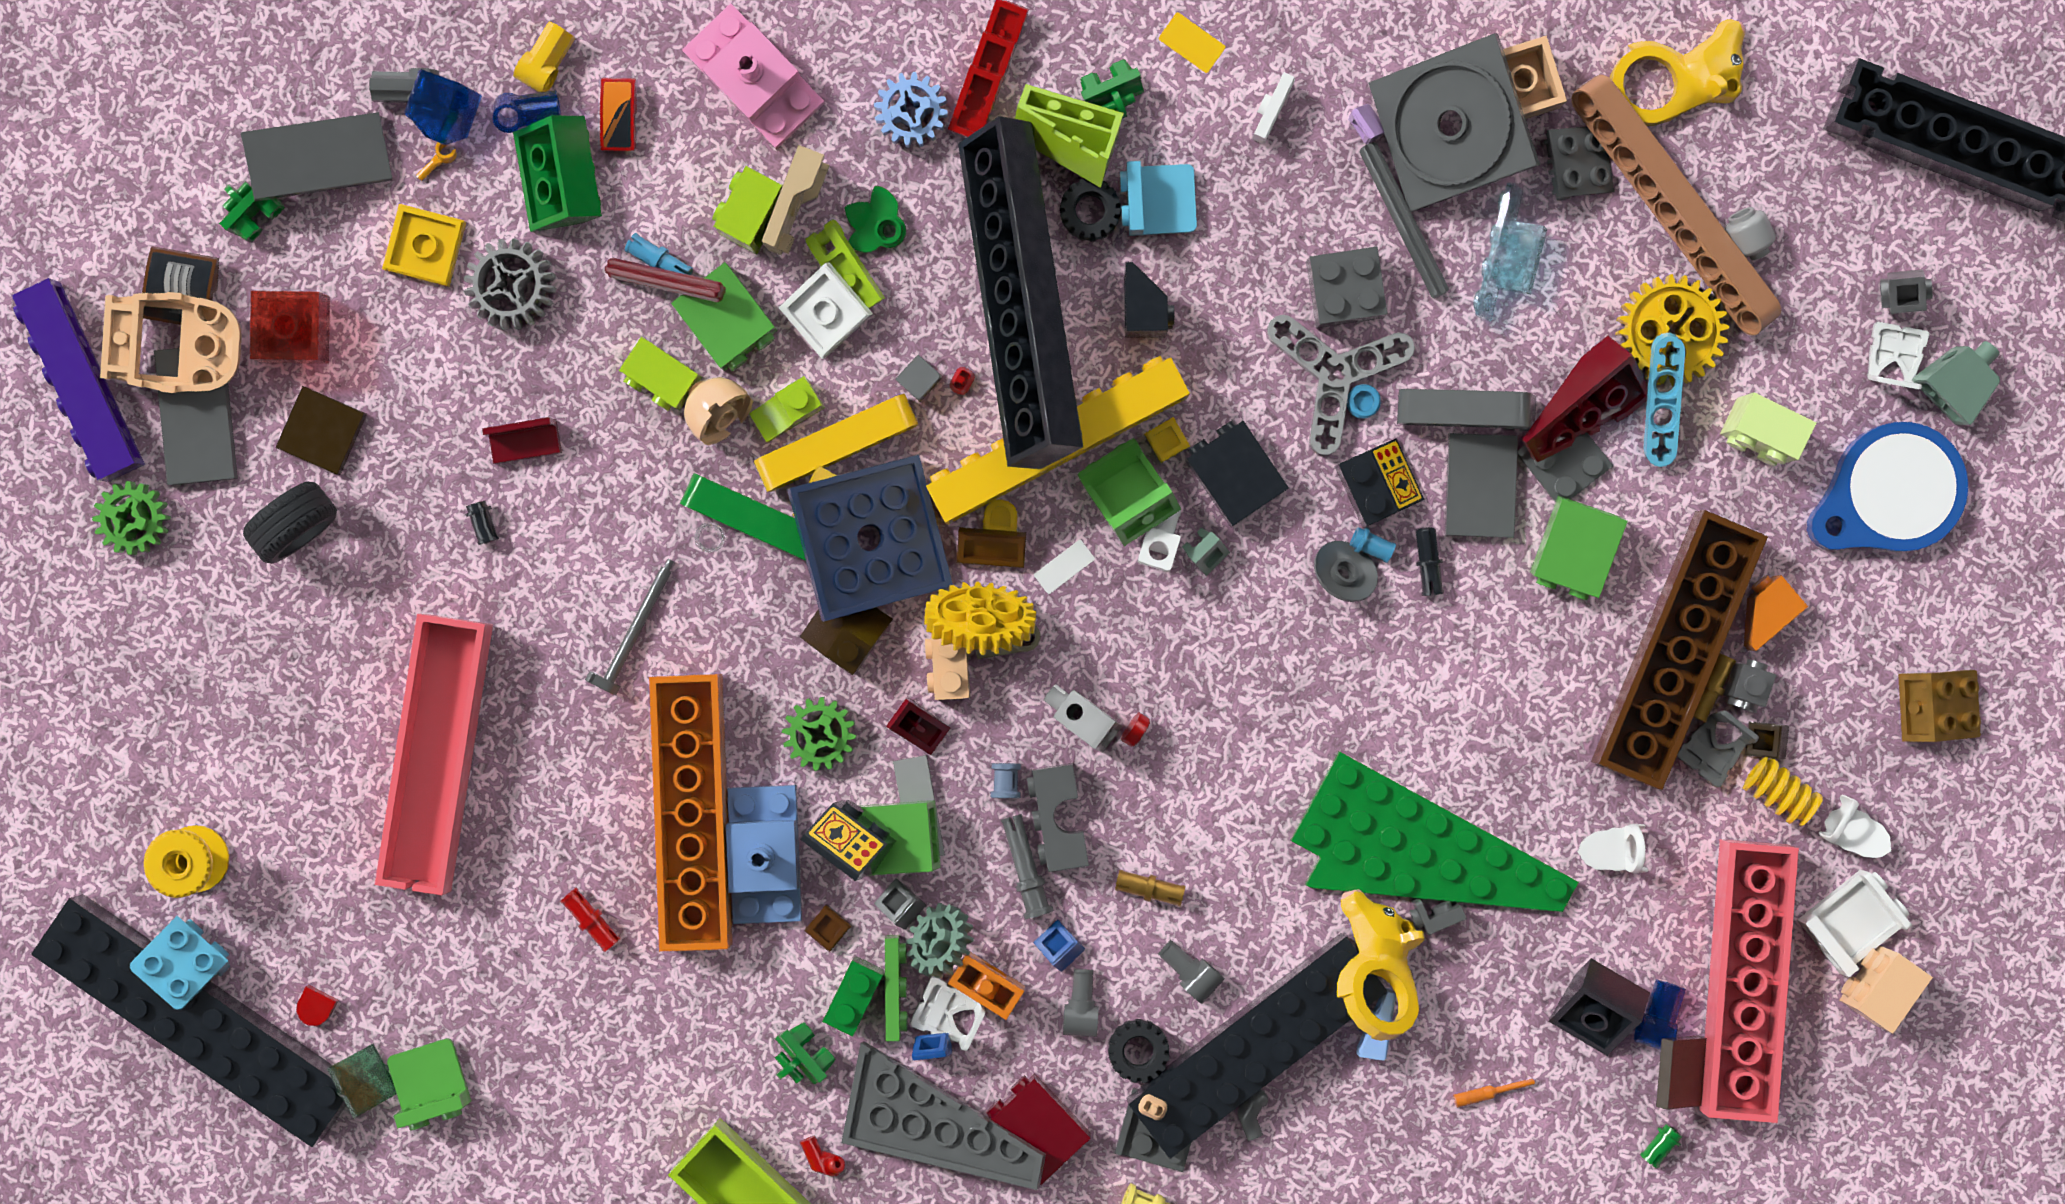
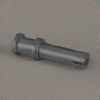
M1022 814L1013 816L1016 830H1013L1010 817L1002 819L1001 823L1004 827L1019 879L1015 888L1022 895L1026 910L1023 916L1024 919H1030L1053 912L1054 909L1047 902L1043 887L1046 883L1045 878L1042 875L1038 876Z

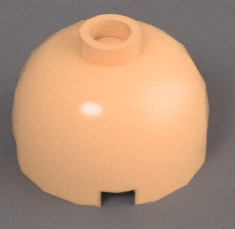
M723 377L699 381L689 390L684 417L693 435L705 445H712L722 441L731 434L725 429L737 417L741 423L747 418L751 411L753 400L746 390L735 381Z

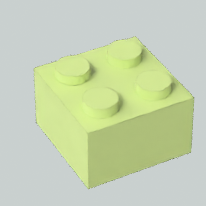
M1753 392L1736 399L1720 435L1728 438L1726 443L1731 447L1741 451L1749 448L1759 453L1757 459L1766 464L1776 466L1777 463L1785 464L1799 460L1817 422Z

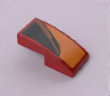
M601 78L600 150L635 151L636 78Z

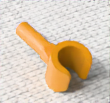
M447 139L437 142L435 146L436 155L416 174L421 181L437 166H440L442 163H451L456 159V149L452 150L448 155L441 154V150L449 144Z

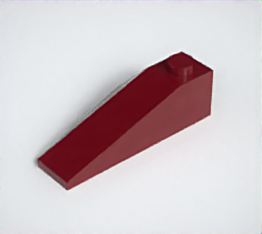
M1607 335L1580 358L1522 439L1532 458L1537 463L1572 446L1578 435L1588 433L1592 436L1600 432L1601 425L1613 419L1619 422L1627 418L1647 401L1648 385L1633 355Z

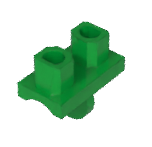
M1125 59L1115 62L1109 67L1112 78L1102 83L1097 73H1090L1081 77V96L1083 101L1124 113L1123 118L1127 117L1125 107L1136 102L1135 96L1144 93L1141 83L1142 78L1138 69H1132Z
M246 181L238 190L228 184L224 190L230 198L222 206L229 213L219 224L226 231L238 235L246 241L253 242L263 229L252 218L261 210L269 219L273 220L285 207L279 198L255 202L252 187Z
M804 1022L790 1030L787 1029L774 1038L792 1059L790 1061L782 1051L775 1057L777 1062L783 1067L776 1073V1076L781 1080L788 1074L797 1084L804 1078L796 1068L798 1066L812 1084L815 1085L827 1077L825 1072L836 1059L824 1046L812 1056L806 1052L803 1046L815 1035Z

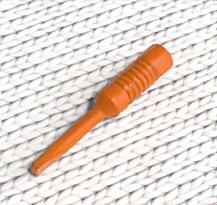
M1529 1079L1499 1087L1489 1085L1453 1094L1458 1108L1493 1099L1499 1093L1535 1084V1081Z

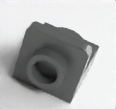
M1420 899L1411 900L1415 908L1409 911L1417 929L1423 928L1428 935L1467 919L1462 907L1457 903L1451 905L1450 901L1440 903L1431 908L1432 914L1427 915Z

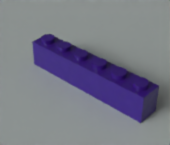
M47 278L13 294L12 297L16 304L13 307L14 313L19 322L26 325L30 334L27 338L32 351L40 356L45 366L42 368L43 376L49 385L54 386L58 394V398H56L57 406L65 417L68 416L73 427L70 429L71 436L74 442L84 450L87 457L85 466L93 478H97L98 481L110 482L144 466L145 463L106 379L100 378L101 368L61 282Z

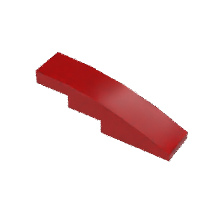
M995 0L986 29L982 33L973 62L968 69L948 130L969 137L987 124L1030 9L1007 0Z

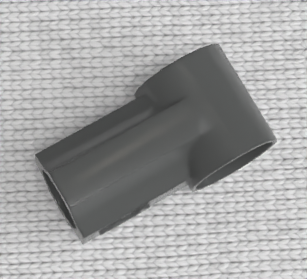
M411 68L409 72L372 71L369 80L371 100L383 103H408V105L415 107H438L440 72L429 68Z

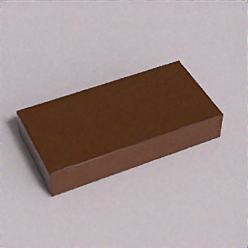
M959 527L956 563L1024 568L1027 532Z

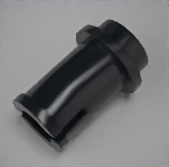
M486 500L466 506L468 513L465 516L470 517L478 545L498 540L499 537L489 510L492 508L487 506Z

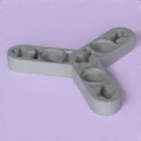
M1288 315L1274 317L1267 326V336L1272 344L1318 380L1309 444L1316 454L1322 456L1334 453L1340 446L1350 384L1405 363L1412 357L1415 350L1411 337L1399 332L1338 355ZM1285 322L1290 325L1288 332L1295 338L1298 332L1304 335L1296 343L1293 351L1287 347L1292 343L1290 339L1286 336L1280 339L1276 338L1277 330L1273 327L1276 323L1278 325H1283ZM1397 339L1400 344L1406 343L1407 349L1403 351L1404 357L1400 358L1397 353L1385 357L1389 364L1383 365L1382 354L1376 346L1382 344V350L1385 351L1394 346L1393 340ZM1303 343H1313L1317 347L1318 356L1314 361H1305L1300 357L1299 348ZM1368 351L1374 354L1376 365L1372 370H1363L1359 367L1357 359L1360 353ZM1325 353L1331 357L1326 361L1328 365L1333 368L1340 365L1343 368L1341 370V375L1344 377L1342 381L1337 378L1333 382L1328 379L1330 372L1323 366L1319 372L1313 368L1322 361ZM1326 397H1333L1339 403L1340 409L1334 416H1327L1321 410V402ZM1318 418L1325 422H1338L1337 428L1334 426L1329 428V437L1334 439V444H1329L1326 450L1321 449L1320 442H1316V436H1321L1324 432V425H1317Z

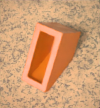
M1766 575L1751 587L1754 592L1747 597L1743 645L1748 651H1757L1808 607L1782 575L1772 576L1771 578Z

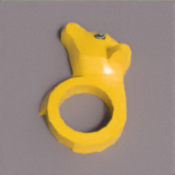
M1732 19L1724 20L1717 25L1714 34L1710 38L1699 44L1689 53L1684 54V56L1673 48L1655 41H1640L1629 44L1630 52L1618 60L1610 74V79L1646 126H1656L1669 122L1702 104L1732 103L1742 92L1741 75L1744 65L1742 43L1746 33L1745 27L1742 22ZM1644 59L1656 60L1666 66L1672 74L1674 83L1673 95L1662 108L1654 110L1641 109L1626 96L1623 86L1624 75L1628 67L1635 61Z
M1360 889L1348 891L1342 895L1341 908L1351 923L1359 954L1351 959L1340 972L1337 982V997L1344 999L1347 1012L1358 1028L1370 1035L1371 1039L1379 1041L1395 1039L1410 1029L1418 1016V995L1408 966L1407 956L1410 950L1416 948L1425 940L1424 932L1416 931L1413 922L1403 919L1394 908L1372 902ZM1374 974L1382 977L1395 991L1398 1000V1014L1395 1021L1386 1022L1380 1020L1366 1005L1363 995V983L1367 975Z

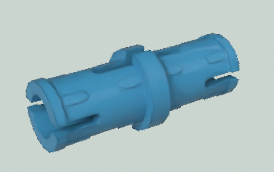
M634 233L631 236V239L634 241L628 240L625 246V252L632 254L649 266L692 275L693 267L670 255L667 248L655 246L642 238L638 233Z

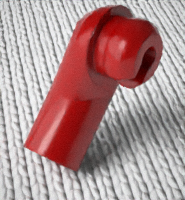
M815 1135L800 1141L803 1152L813 1171L833 1177L838 1176L844 1171V1159L836 1154L822 1151Z

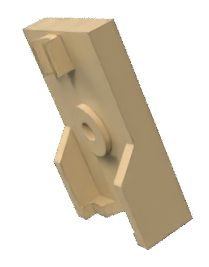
M798 145L761 241L768 251L778 255H782V252L789 254L795 239L789 234L796 215L802 204L818 197L830 165L823 162L824 154Z

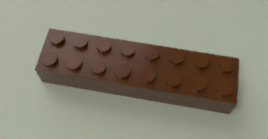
M1695 511L1591 760L1592 763L1652 788L1663 790L1768 538L1767 535L1709 511Z

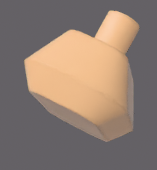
M1148 1094L1141 1099L1139 1111L1154 1120H1160L1167 1111V1104L1165 1101Z

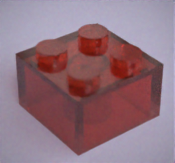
M251 291V360L260 363L329 364L330 296L321 292Z

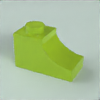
M803 376L775 393L771 399L750 412L749 415L765 441L769 443L825 409L809 380Z

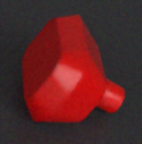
M965 367L958 368L949 383L950 389L959 395L966 394L975 379L974 373Z

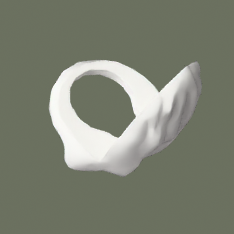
M1841 795V807L1830 812L1825 820L1826 832L1819 831V835L1828 842L1837 844L1841 848L1862 857L1878 858L1891 852L1890 836L1884 826L1871 819L1868 814L1857 810L1859 803L1855 799Z
M1629 824L1623 828H1611L1605 831L1594 832L1580 843L1577 851L1581 859L1584 860V863L1596 870H1627L1634 874L1648 872V869L1643 867L1645 861V842L1641 830L1646 827L1644 824Z

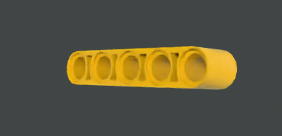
M900 394L761 456L753 462L768 493L813 474L817 466L822 468L831 466L909 431L919 424L906 395Z

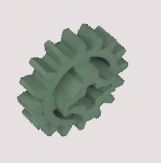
M938 903L936 909L930 906L927 907L926 917L917 916L919 925L917 927L911 926L910 931L914 933V936L908 939L906 944L912 946V949L907 953V957L914 959L911 963L913 968L918 969L919 973L930 978L933 976L942 979L944 973L950 976L953 975L954 965L963 966L960 958L962 955L970 954V951L966 949V945L973 942L974 938L968 936V932L973 929V925L966 922L969 918L967 914L950 904L946 906Z

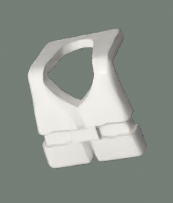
M1883 322L1874 323L1871 335L1873 345H1870L1868 379L1921 389L1922 384L1914 383L1912 379L1916 376L1923 358L1922 350L1927 345L1929 332L1910 327L1901 329L1899 325ZM1895 361L1901 369L1903 381L1879 377L1878 375L1887 365Z
M931 977L923 993L924 1001L918 1004L910 1021L911 1027L921 1031H931V1034L949 1033L950 1040L959 1043L961 1049L967 1051L986 1011L983 1005L956 988L948 986L947 982ZM964 1010H974L975 1020L968 1035H964L956 1027L953 1015Z

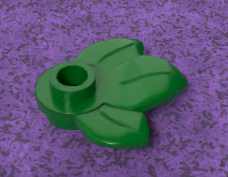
M876 185L872 190L870 203L855 202L846 205L844 208L849 223L856 230L848 241L853 249L869 253L881 246L885 248L897 247L904 241L907 231L906 225L898 217V201L887 189ZM888 225H893L896 229L895 235L888 238L884 234V229Z

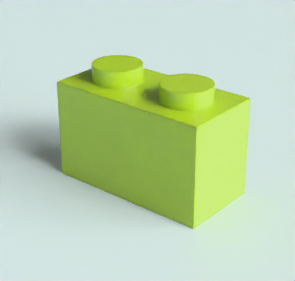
M642 336L619 369L620 372L626 375L623 382L638 392L646 388L655 394L652 401L667 411L672 406L680 411L689 396L690 388L702 378V376Z

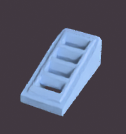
M1386 988L1387 992L1378 999L1373 1014L1380 1020L1392 1022L1396 994L1392 989ZM1363 1032L1356 1053L1359 1057L1385 1061L1389 1040L1379 1041L1371 1039L1370 1035Z

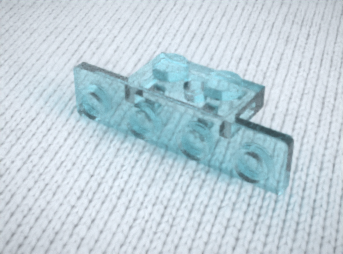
M1508 182L1505 191H1502L1499 196L1498 210L1500 213L1497 224L1493 225L1490 232V243L1492 245L1489 257H1486L1482 264L1483 281L1481 289L1476 292L1473 307L1475 315L1484 321L1491 322L1499 290L1531 295L1547 233V228L1543 225L1516 221L1523 190L1515 183Z

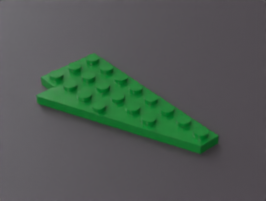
M1338 751L1290 839L1295 844L1319 856L1305 882V885L1310 888L1339 891L1360 889L1363 893L1563 912L1579 883Z

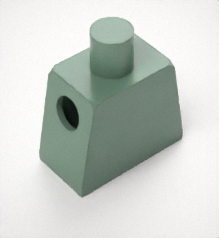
M1983 341L1975 351L1969 346H1955L1918 373L1912 381L1922 384L1921 390L1955 425H1971L2000 383V377L1989 367L2000 355V352L1987 341Z

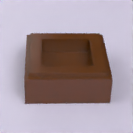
M826 904L804 931L830 952L852 925Z

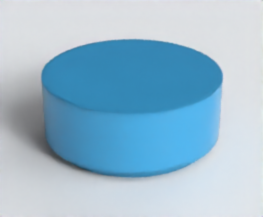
M1367 384L1357 385L1349 391L1346 407L1352 416L1366 419L1373 416L1379 410L1381 398L1374 387Z

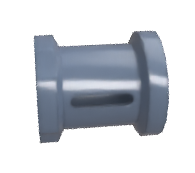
M992 763L994 791L990 792V797L1021 798V793L1018 792V770L1021 769V764Z

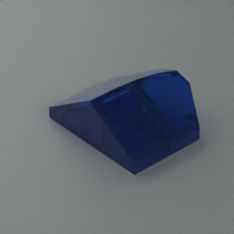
M419 69L404 113L426 138L447 145L468 138L482 95L459 82Z

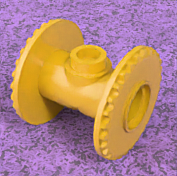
M200 825L187 826L160 834L150 843L144 856V872L147 880L156 891L172 898H183L191 896L196 892H203L213 888L224 878L229 866V851L223 838L214 830Z

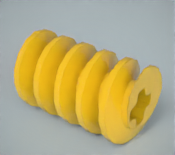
M1764 757L1753 767L1742 789L1747 791L1752 786H1756L1757 788L1753 795L1755 799L1766 794L1767 798L1764 805L1767 808L1777 802L1778 806L1775 814L1779 816L1787 810L1789 814L1786 822L1791 824L1796 819H1799V826L1805 825L1812 818L1823 800V796L1820 793H1812V787L1808 784L1800 785L1801 779L1796 775L1790 776V771L1787 768H1779V762L1775 759L1768 760V757Z

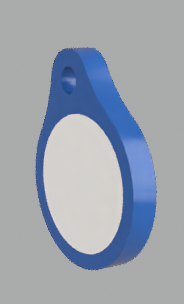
M1893 422L1871 428L1853 440L1841 455L1827 491L1807 520L1809 538L1816 546L1824 550L1865 547L1900 552L1928 547L1945 537L1957 524L1964 511L1968 497V476L1964 462L1955 446L1941 433L1928 426L1913 422ZM1832 516L1838 518L1842 524L1840 533L1835 536L1830 535L1825 528L1827 520Z

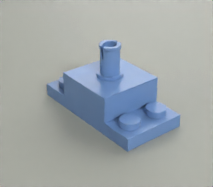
M796 785L727 788L729 823L726 824L728 889L729 893H732L733 924L802 921Z

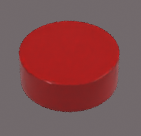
M1138 712L1123 732L1121 741L1130 747H1134L1147 731L1150 719Z

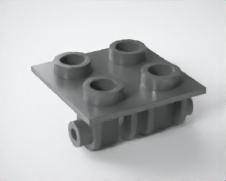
M1588 127L1547 130V139L1544 140V145L1547 148L1548 158H1552L1547 160V165L1553 164V169L1548 172L1549 175H1554L1551 178L1553 185L1552 195H1556L1557 201L1570 199L1571 196L1615 192L1609 155Z

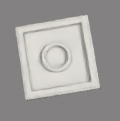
M829 262L817 270L778 307L822 359L830 355L873 314Z

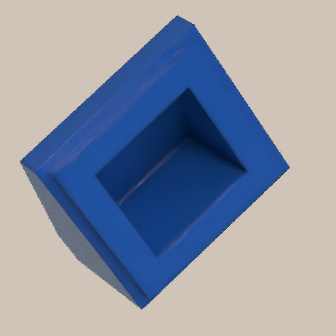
M1058 919L1033 942L1048 961L1061 972L1085 950V947Z
M949 1033L916 1036L912 1060L941 1058L951 1055L953 1050Z

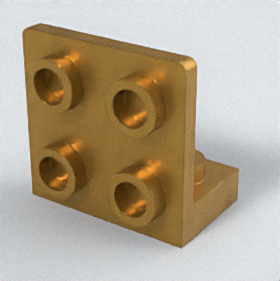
M1976 670L1898 674L1902 742H1939L1978 738L1981 736L1979 684Z

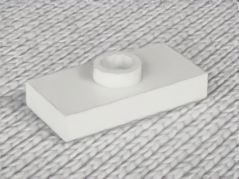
M1284 72L1273 95H1265L1257 111L1263 116L1252 137L1253 140L1261 144L1266 142L1294 84V76Z

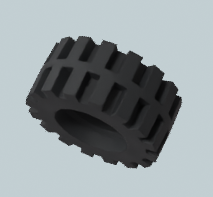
M1085 178L1081 179L1079 182L1069 186L1060 203V217L1064 227L1068 230L1069 234L1082 241L1094 242L1098 239L1106 238L1107 235L1114 231L1120 219L1121 205L1119 197L1114 188H1111L1105 181H1103L1100 188ZM1084 197H1096L1102 201L1105 207L1103 218L1095 224L1082 222L1076 214L1077 203Z
M1141 1019L1128 1020L1123 1025L1118 1026L1113 1035H1111L1108 1055L1113 1069L1120 1077L1128 1079L1133 1083L1140 1081L1145 1083L1152 1078H1157L1165 1070L1166 1064L1169 1061V1044L1162 1029L1153 1024V1022ZM1143 1037L1151 1042L1153 1055L1148 1062L1136 1065L1126 1058L1124 1048L1130 1039Z

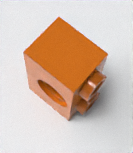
M970 951L969 955L963 956L961 959L963 966L956 967L953 975L949 978L948 984L1007 1020L1024 993L1025 985Z

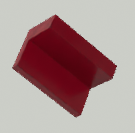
M551 417L482 428L483 435L489 437L493 464L562 453L557 420Z

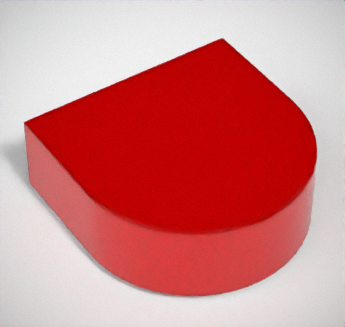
M307 985L297 1003L296 1012L304 1024L317 1026L330 1018L339 1000L311 985Z

